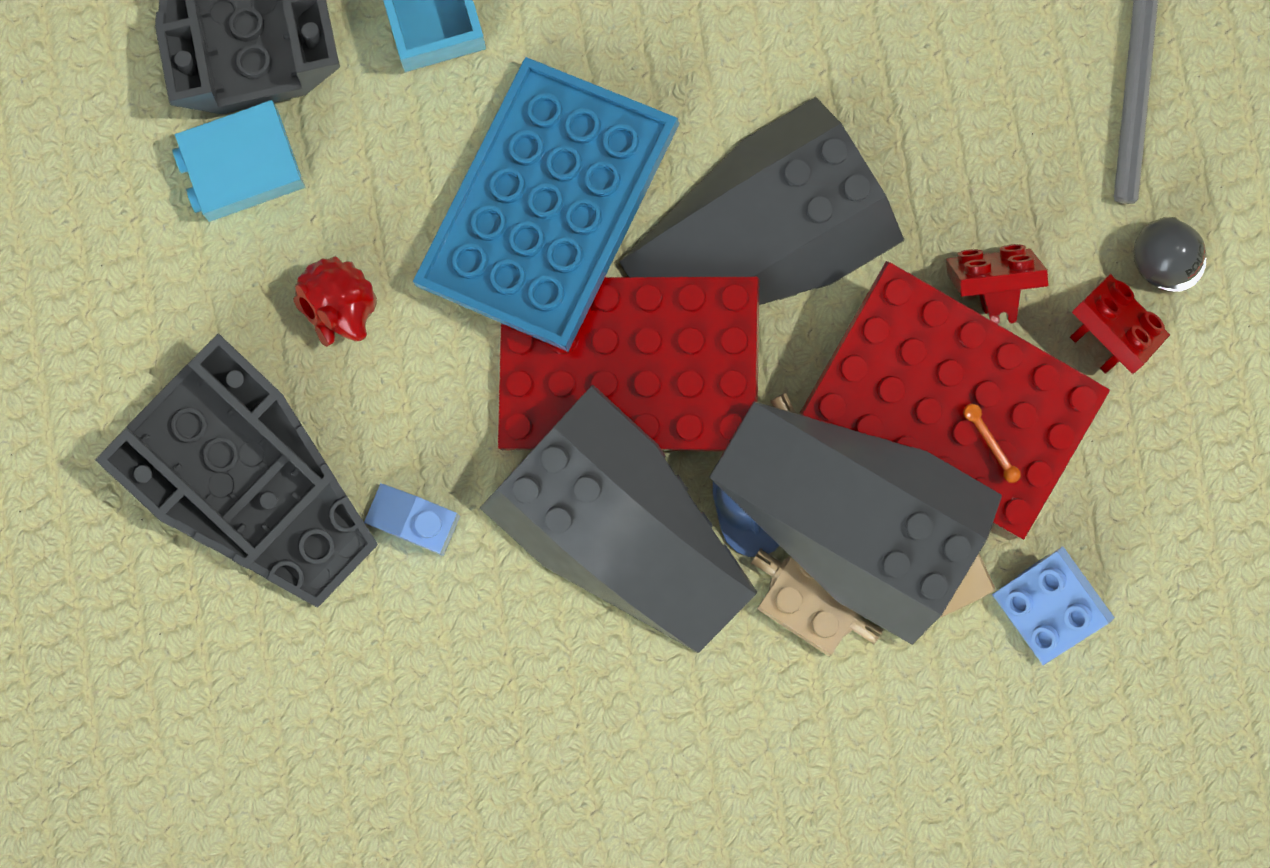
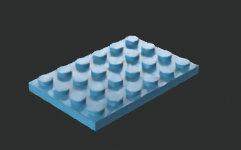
M525 57L413 283L418 288L568 352L679 127L678 118Z

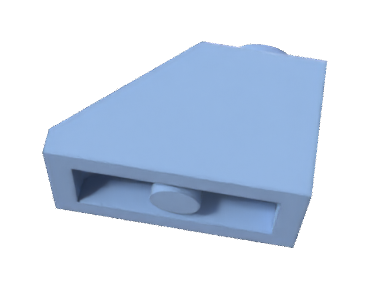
M380 483L364 523L444 556L460 516L454 511L418 496Z

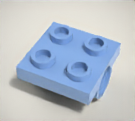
M1063 546L1037 561L992 594L1042 665H1045L1103 628L1115 618Z

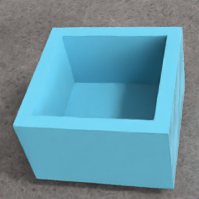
M383 0L405 72L486 49L473 0Z

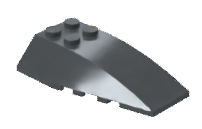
M159 0V10L156 12L155 29L168 100L171 106L217 114L235 112L273 100L275 103L305 96L340 68L326 0Z
M814 97L743 139L620 261V264L628 277H758L760 279L759 305L778 299H786L808 290L832 285L904 242V237L886 194L844 126L817 97Z
M219 333L95 459L160 521L232 559V561L252 570L317 608L378 546L283 394Z
M592 385L485 501L480 509L543 567L699 653L757 594V590L726 544L723 545L712 530L711 522L704 512H700L688 494V488L680 476L675 475L665 460L666 456L659 445L601 391Z
M755 401L751 404L709 476L837 602L912 645L942 616L987 541L1002 497L1000 493L926 450L912 446L909 447L892 442L891 440L850 430L846 427L826 423Z

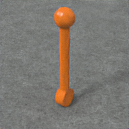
M976 404L966 405L963 410L964 417L969 421H973L1004 469L1005 480L1009 483L1017 482L1020 479L1021 472L1017 467L1010 464L981 419V408Z

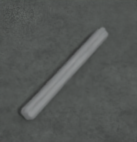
M1158 0L1133 1L1114 200L1122 204H1134L1139 199Z

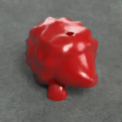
M336 256L330 259L322 258L308 265L297 279V284L295 285L296 295L293 300L297 309L315 326V331L321 344L325 347L335 342V332L353 341L365 339L367 336L366 322L375 310L377 297L373 292L371 282L365 279L362 270L357 269L353 262H342Z

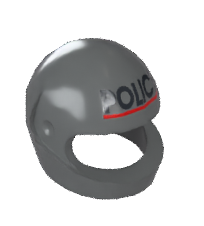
M1163 217L1150 222L1142 229L1135 241L1133 249L1134 262L1139 273L1152 285L1168 291H1183L1194 286L1202 277L1206 266L1204 241L1193 227L1178 220L1176 217Z

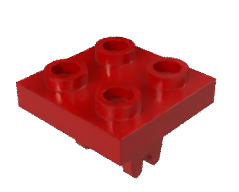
M1005 245L1000 247V252L983 254L982 250L969 249L958 252L957 257L946 258L947 275L961 297L978 295L982 310L996 324L1000 323L999 316L1002 312H1006L1007 320L1013 324L1017 321L1022 289L1048 287L1047 268L1031 248L1026 249L1025 245Z
M1111 274L1072 311L1083 324L1069 338L1076 343L1090 330L1113 354L1100 367L1104 374L1110 371L1118 362H1121L1134 374L1170 336L1165 330L1162 320L1153 312L1147 311L1134 298L1131 288L1124 282L1116 280Z

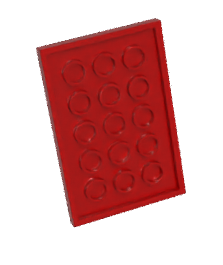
M886 261L799 413L812 419L928 451L1000 493L1002 497L993 523L1024 540L1109 394L1110 389L905 270ZM976 404L981 408V419L1010 464L1017 467L1021 472L1020 479L1017 482L1009 483L1005 480L1004 469L973 421H969L964 417L963 410L966 405Z
M605 277L568 352L501 323L498 449L533 450L584 393L594 385L649 435L662 451H724L753 401L758 402L760 279L758 277Z

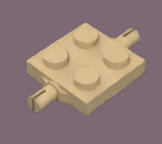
M760 548L752 560L751 564L772 576L769 591L757 609L830 657L842 638L852 630L870 641L873 645L878 640V636L882 634L884 629L837 602L791 556L781 563Z

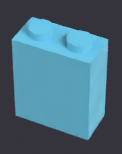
M273 100L175 134L179 146L172 149L175 161L181 174L188 172L193 186L186 189L189 201L194 212L202 211V214L209 222L306 188L279 111Z

